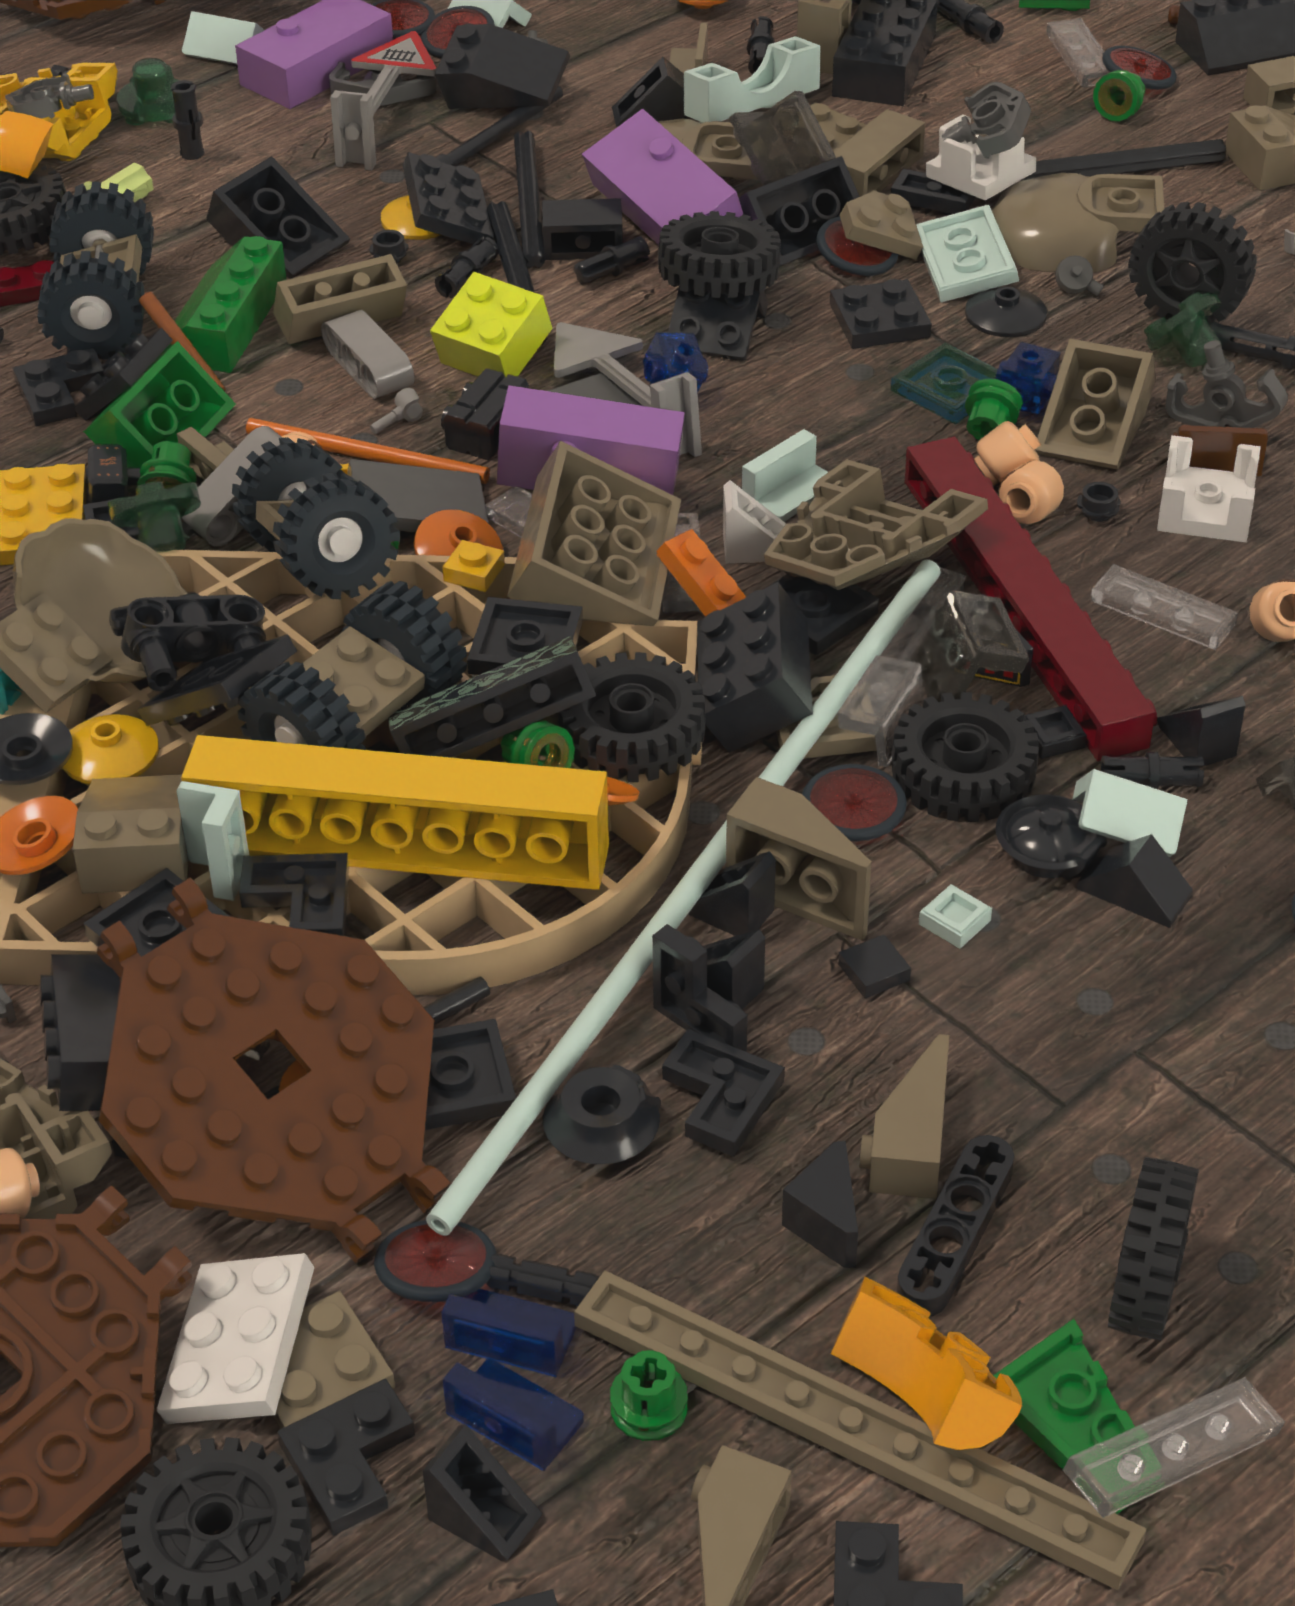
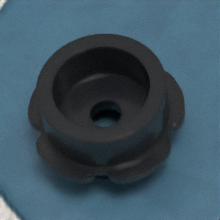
M383 230L373 236V244H371L369 251L374 258L392 254L397 264L406 256V251H408L409 247L404 241V236L401 232Z
M1106 482L1087 484L1083 488L1082 495L1077 499V507L1082 509V513L1088 519L1096 522L1106 521L1117 515L1121 505L1118 490Z

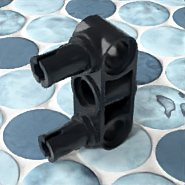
M186 595L139 598L132 601L128 606L121 640V650L130 659L142 663L150 689L160 692L173 688L176 684L177 671L173 662H202L265 642L266 634L263 628L265 608L258 600L247 595Z

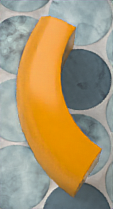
M5 111L3 115H0V171L13 173L28 179L46 153L53 123L38 117L11 111Z
M864 1277L834 1343L831 1355L868 1374L903 1399L927 1424L933 1436V1444L954 1450L981 1448L1003 1436L1022 1408V1398L1011 1378L1000 1373L996 1379L987 1367L991 1357L962 1333L949 1332L947 1336L936 1330V1325L929 1319L931 1312L895 1291Z

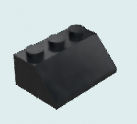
M1189 0L1180 2L1175 42L1208 76L1245 69L1250 64L1295 56V1Z
M840 156L746 192L739 197L743 214L751 216V221L760 219L764 221V226L771 225L774 228V232L777 231L781 239L780 267L819 251L817 234L820 227L828 220L840 217L845 204L860 196L845 161ZM843 226L834 228L825 235L828 247L847 240Z

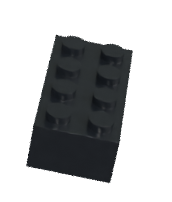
M861 0L833 57L832 96L904 107L936 36L938 0Z

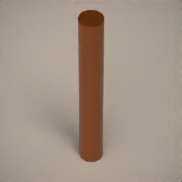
M150 291L141 296L139 303L158 328L162 327L173 339L171 345L178 341L225 392V386L153 292Z

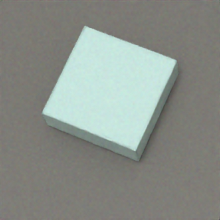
M950 884L920 911L919 925L961 949L991 921L992 908Z

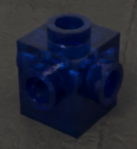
M656 332L643 359L645 379L651 385L688 372L697 380L698 393L702 383L707 379L708 363L701 354L695 334Z
M1020 342L1007 361L1002 360L997 370L996 379L1010 384L1020 393L1023 401L1020 411L1039 414L1050 399L1059 372L1061 352Z

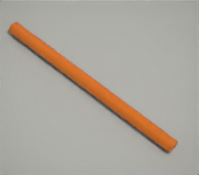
M249 418L246 423L247 434L261 426L270 427L280 436L291 432L306 433L315 438L324 451L382 463L479 473L481 484H487L490 476V468L255 418Z

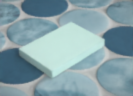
M989 205L916 224L923 244L921 254L941 303L1019 282L1017 268Z

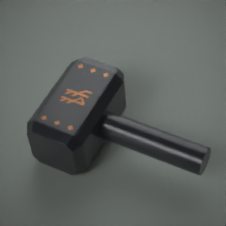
M94 444L88 449L86 485H88L89 503L127 498L128 485H137L141 477L140 468H127L126 449L121 445Z

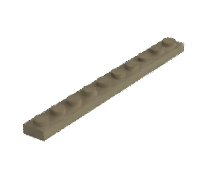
M606 1270L574 1311L576 1327L634 1355L646 1350L663 1353L675 1366V1371L683 1379L1116 1590H1119L1144 1543L1147 1528L979 1448L954 1450L933 1444L932 1433L925 1422Z

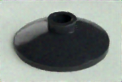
M997 287L974 294L966 303L965 315L968 322L983 333L998 337H1019L1031 334L1044 325L1047 318V308L1039 297L1028 291L1013 287Z
M21 713L1 718L0 784H31L46 779L58 772L68 762L73 751L72 736L66 725L54 717L39 713Z

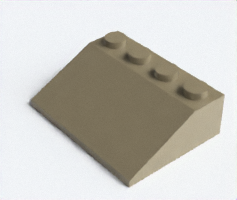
M560 441L536 478L507 597L514 600L582 606L583 620L654 626L659 618L668 571L667 567L656 555V551L664 542L674 538L681 499Z

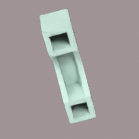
M796 36L769 44L759 68L751 77L742 82L737 72L715 63L684 71V115L699 121V123L722 122L732 117H746L751 111L760 108H773L777 106L778 102L787 99L803 98L805 93L820 89L821 46Z

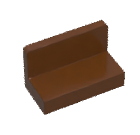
M1181 425L1178 433L1173 432V436L1189 437L1193 440L1190 467L1234 472L1237 448L1240 444L1261 446L1256 476L1262 475L1268 433L1264 428Z

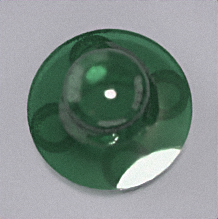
M144 58L137 61L132 67L133 76L129 79L131 83L121 88L117 94L119 111L125 116L126 123L130 125H141L145 122L155 121L173 123L172 117L175 114L170 87L173 83L180 80L173 77L172 68L161 59Z
M1197 292L1186 298L1177 306L1181 312L1168 320L1162 317L1144 329V333L1148 337L1145 342L1149 349L1153 351L1173 343L1189 367H1198L1207 363L1203 346L1210 341L1220 340L1206 319L1221 306V300L1217 294L1211 295L1209 292L1202 296Z
M150 482L136 487V496L117 498L107 503L111 523L119 527H138V541L148 545L157 553L183 550L185 548L186 540L190 539V537L184 534L180 518L194 512L201 506L196 483H184L164 489L162 482Z

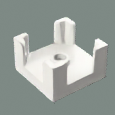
M1171 435L1157 531L1247 543L1261 446L1240 444L1237 448L1234 472L1190 467L1193 440L1189 437Z

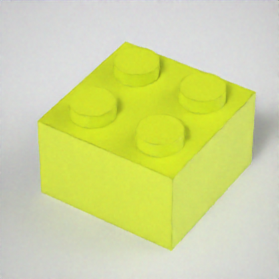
M473 272L430 329V333L442 364L477 377L486 368L502 372L505 377L508 374L518 377L552 330V325L543 295Z

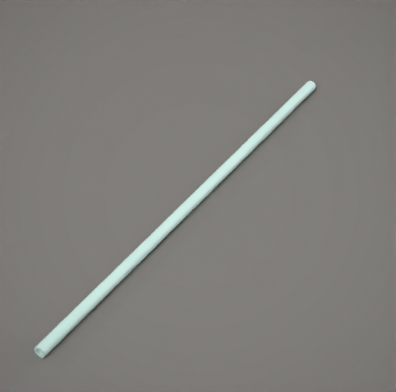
M923 560L813 704V714L801 720L758 778L784 786L938 579L941 571L935 562ZM727 820L427 1215L426 1222L436 1233L444 1236L451 1233L653 961L652 935L666 924L677 929L725 865Z

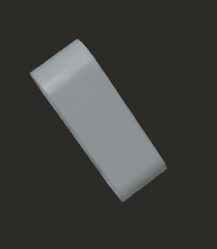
M358 310L322 323V337L328 352L373 399L414 384V371L408 356L365 311Z
M261 426L250 432L188 497L181 511L183 521L212 546L227 544L243 529L238 521L241 518L233 509L232 503L238 502V499L232 494V485H241L242 480L236 475L239 466L248 470L252 463L246 457L252 451L260 456L265 453L261 446L262 444L270 441L275 446L280 445L279 438L283 437L268 426Z

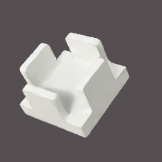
M964 114L940 127L939 154L934 159L926 162V177L983 200L991 198L1036 172V157L1024 153V137L1021 138L1015 147L990 155L989 159L984 158L977 143L972 144L971 141L960 143L949 138L943 141L942 135L958 127V123L962 122L961 118L966 116ZM966 116L971 124V118Z

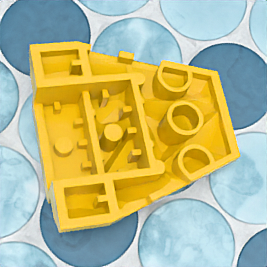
M115 63L72 64V69L67 73L73 87L91 84L94 99L77 102L76 105L66 110L60 100L62 109L54 112V118H42L53 123L47 150L43 158H59L61 161H71L81 155V151L91 141L95 140L99 133L110 123L112 113L108 99L115 93L118 73ZM39 69V77H30L23 82L19 81L17 73L0 75V115H3L5 111H9L5 99L6 95L34 81L52 78L51 69Z

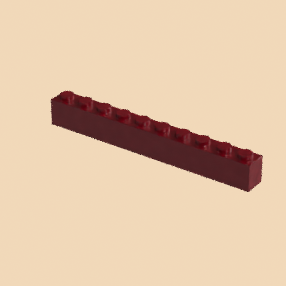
M955 436L907 447L904 483L922 509H925L950 489L987 499L988 510L964 528L947 545L980 593L984 594L1033 647L1032 668L1059 706L1067 705L1086 733V746L1097 762L1101 761L1102 755L1117 757L1150 748L1153 727L1157 724V713L1153 702L1143 696L1135 685L1131 672L1122 667L1114 656L1110 643L1106 639H1102L1092 625L1088 613L1082 611L1072 598L1067 584L1061 583L1053 572L1048 558L1040 554L1032 543L1029 532L1025 528L1022 529L1013 517L1008 503H1003L997 495L990 478L984 477L976 466L973 455L969 451L966 452Z

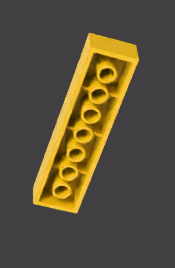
M197 735L181 776L182 781L240 790L249 856L348 853L349 867L600 890L609 848L607 772Z

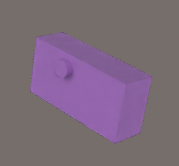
M322 0L287 19L279 20L276 25L235 45L240 85L291 109L330 88L329 74L335 69L338 62L345 63V69L350 71V76L363 70L353 68L351 59L393 40L391 13L362 0Z
M641 109L582 153L592 184L608 199L621 198L622 212L658 245L662 227L668 225L672 219L679 220L680 216L687 214L693 218L694 213L703 212L705 216H708L710 211H719V215L725 216L726 212H732L738 218L743 215L737 192L644 109Z
M508 385L499 427L497 484L534 490L538 474L558 443L562 441L673 495L678 471L685 412Z

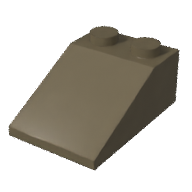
M1250 106L1245 110L1230 112L1226 138V155L1259 191L1295 184V115L1267 106Z
M1069 338L1037 437L1042 444L1035 449L1037 454L1118 470L1146 414L1156 382L1153 353Z
M182 774L92 779L77 811L73 853L82 894L132 891L166 868L183 881L187 880L189 859L177 797V788L182 782Z
M755 777L727 813L726 867L770 851L776 859L775 907L863 941L867 935L872 861L801 793Z

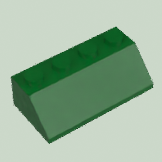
M244 236L211 265L176 318V324L213 371L232 372L275 303L277 282L287 280L282 242L266 240L260 236ZM171 343L167 346V348H166L163 352H165L169 347L172 346Z

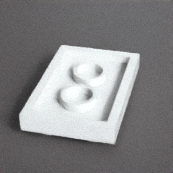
M305 1253L200 1265L157 1407V1412L166 1424L275 1415L314 1271V1266Z

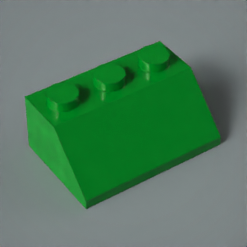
M177 341L158 356L129 389L119 395L83 432L94 444L121 445L126 449L127 468H141L143 463L152 459L155 444L163 441L178 443L177 433L190 427L194 428L203 437H206L236 403Z

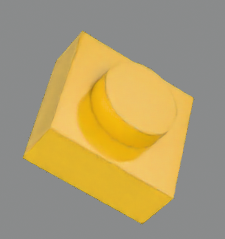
M462 540L442 567L443 581L486 592L505 566L504 550Z

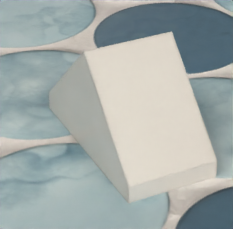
M729 480L723 485V541L726 564L765 562L764 553L786 523Z

